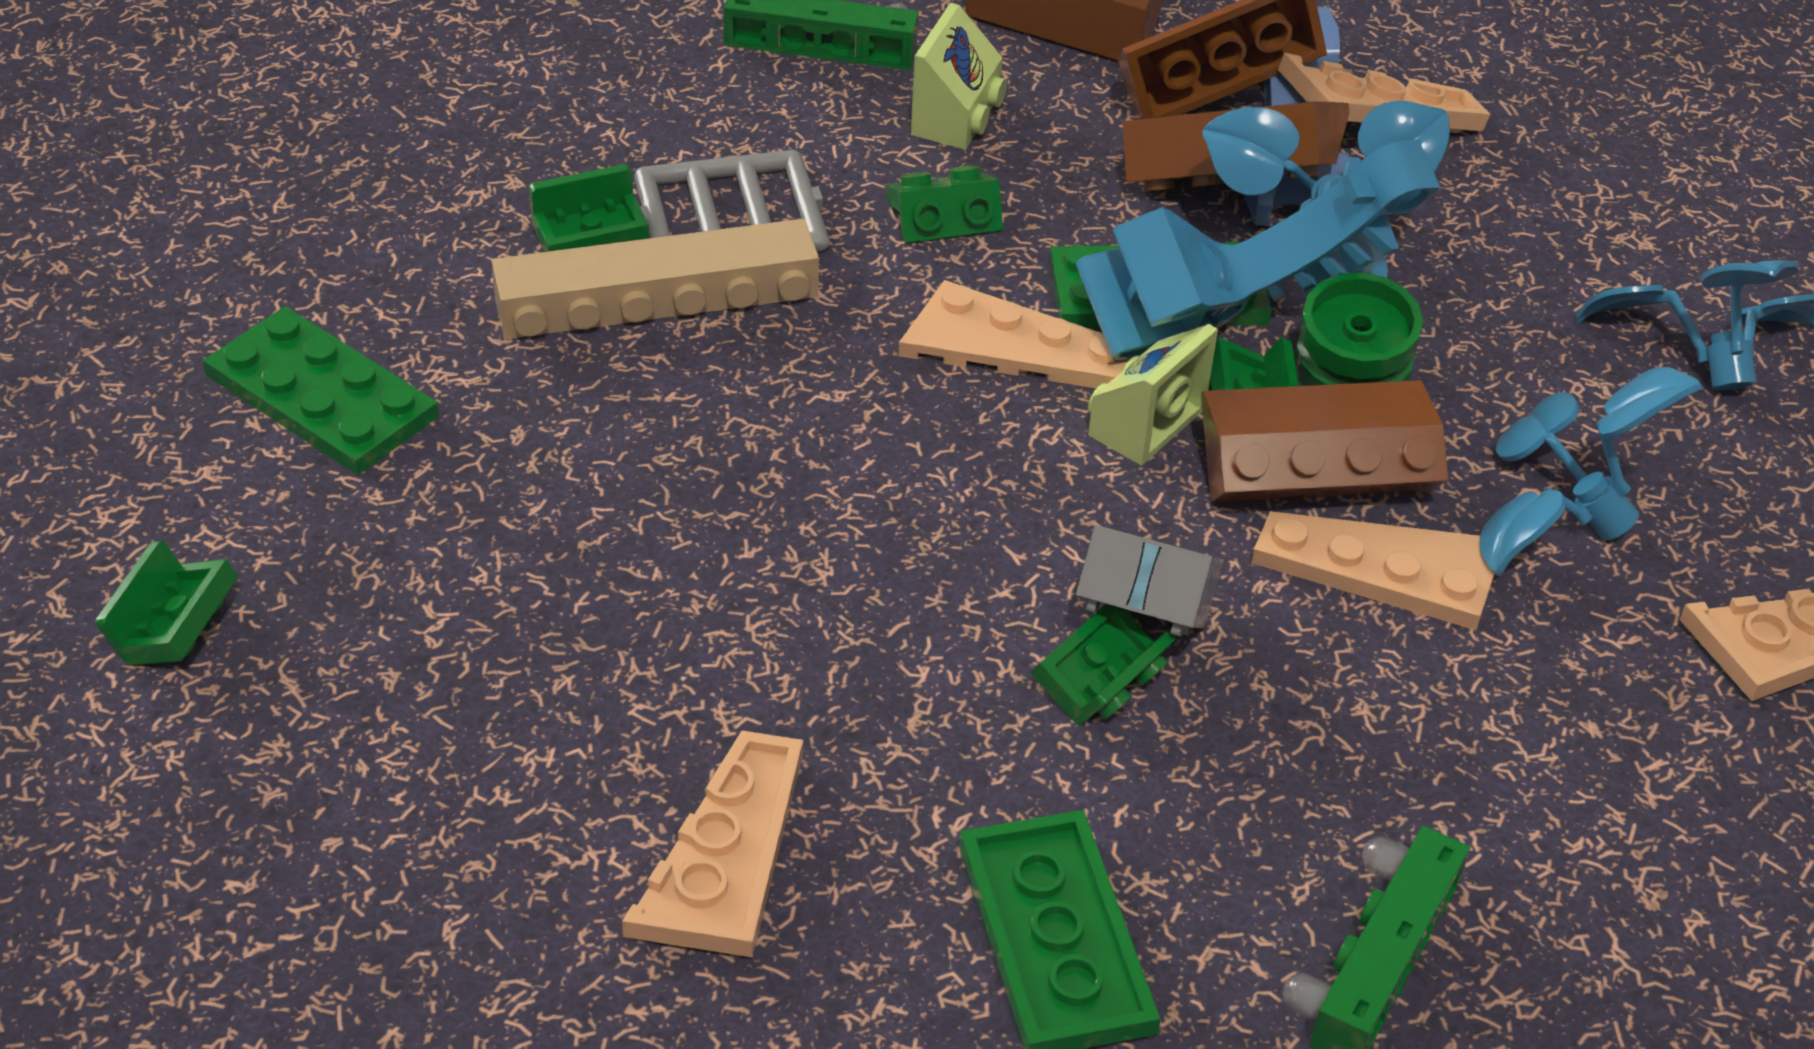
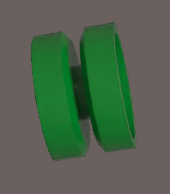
M1364 272L1345 273L1321 281L1307 295L1302 313L1300 335L1294 358L1297 366L1298 380L1303 386L1410 381L1423 325V317L1418 302L1404 287L1386 277Z

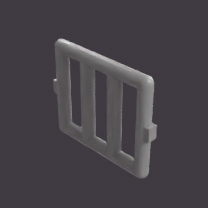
M796 150L643 166L638 168L634 174L641 202L640 208L649 224V237L657 238L670 236L657 185L687 182L700 232L721 229L707 180L737 176L750 224L757 225L772 223L757 174L786 171L800 217L806 220L816 251L823 252L829 246V237L820 211H823V198L819 186L812 187L802 155Z

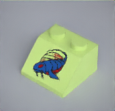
M953 3L948 5L915 54L911 135L966 150L976 133L980 135L984 133L992 107L1001 106L1006 93L1007 80L1001 78L1002 56L960 5Z
M1207 324L1159 340L1141 356L1136 355L1132 357L1120 374L1108 384L1102 383L1092 394L1088 404V410L1091 412L1088 435L1142 466L1202 412L1201 393L1209 389L1218 329Z

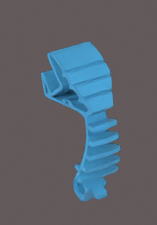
M1420 140L1396 141L1374 150L1362 161L1359 157H1351L1344 165L1342 178L1331 179L1324 184L1323 192L1315 200H1306L1301 204L1298 212L1237 245L1222 244L1210 239L1171 210L1162 207L1114 227L1113 233L1119 248L1081 257L1075 264L1112 358L1114 360H1130L1136 355L1141 356L1159 340L1207 324L1220 328L1244 311L1252 295L1266 289L1269 291L1274 302L1284 298L1285 295L1280 283L1294 276L1305 291L1317 286L1310 266L1318 261L1332 277L1347 273L1338 250L1340 246L1359 266L1363 267L1375 261L1367 238L1384 255H1392L1399 247L1387 215L1410 214L1441 187Z

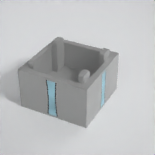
M1095 525L1076 595L1089 599L1086 608L1088 611L1097 613L1105 604L1173 622L1171 634L1189 636L1191 628H1205L1223 559Z

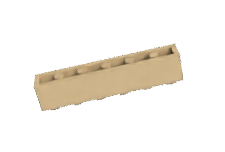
M805 218L491 259L495 301L504 339L818 297L819 257Z

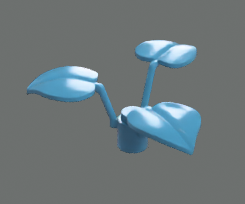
M1410 101L1383 103L1370 111L1362 121L1358 132V147L1360 152L1366 157L1374 150L1392 142L1420 140L1433 171H1435L1443 158L1449 141V116L1444 109ZM1261 107L1236 109L1218 116L1209 122L1202 131L1217 174L1229 188L1240 194L1256 196L1272 191L1281 182L1284 168L1290 171L1303 184L1305 189L1311 191L1309 199L1314 200L1322 194L1324 184L1331 179L1342 178V176L1337 174H1328L1314 181L1295 162L1288 159L1298 147L1299 132L1292 121L1278 111ZM1368 238L1367 240L1375 261L1366 267L1359 266L1341 246L1338 248L1347 273L1364 272L1387 278L1388 268L1384 254ZM1319 261L1310 266L1317 285L1321 281L1332 277ZM1313 287V288H1311V289H1309V290H1307V291H1305V290L1302 288V291H1303L1304 295L1306 296V298H1307V295H1308L1315 287Z
M1788 260L1731 263L1709 269L1701 276V283L1704 288L1731 286V331L1711 335L1712 344L1707 347L1677 292L1664 290L1662 285L1619 287L1596 294L1578 311L1576 322L1578 325L1590 315L1606 310L1668 303L1674 308L1696 348L1698 363L1709 362L1712 390H1737L1757 384L1753 359L1755 358L1753 342L1756 321L1796 322L1814 327V294L1777 298L1765 301L1757 306L1742 309L1741 291L1744 285L1770 283L1792 277L1798 272V263ZM1742 323H1745L1744 331H1742Z
M1657 367L1638 375L1609 398L1604 406L1608 415L1602 417L1597 422V428L1611 476H1604L1601 472H1593L1586 475L1554 435L1571 424L1579 414V403L1573 395L1566 392L1552 394L1540 401L1531 409L1526 417H1522L1513 423L1497 441L1495 450L1498 456L1503 461H1516L1530 455L1546 441L1578 481L1573 489V494L1576 498L1573 502L1564 497L1560 491L1546 489L1539 496L1534 492H1526L1497 510L1485 523L1480 535V551L1491 570L1501 577L1509 562L1521 550L1547 531L1562 516L1565 510L1573 514L1581 525L1589 522L1602 540H1612L1627 532L1638 520L1639 512L1626 496L1631 488L1623 478L1612 438L1630 431L1682 398L1704 389L1696 378L1676 369Z

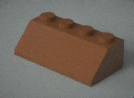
M966 0V14L971 18L1118 61L1123 48L1152 37L1164 0Z
M1240 0L1122 49L1118 61L1128 96L1141 119L1181 115L1281 74L1278 68L1284 53L1301 56L1302 64L1304 65L1326 56L1327 50L1316 0Z
M1313 101L1261 107L1278 111L1292 121L1299 132L1300 139L1297 149L1288 159L1295 162L1309 177L1319 176V166L1337 163L1349 116V103ZM1233 110L1122 121L1126 181L1145 182V191L1175 189V179L1190 177L1192 179V187L1222 185V180L1214 168L1202 131L1209 122ZM1288 171V178H1296Z
M1422 380L1212 390L1201 393L1211 503L1426 492L1449 481L1443 423Z

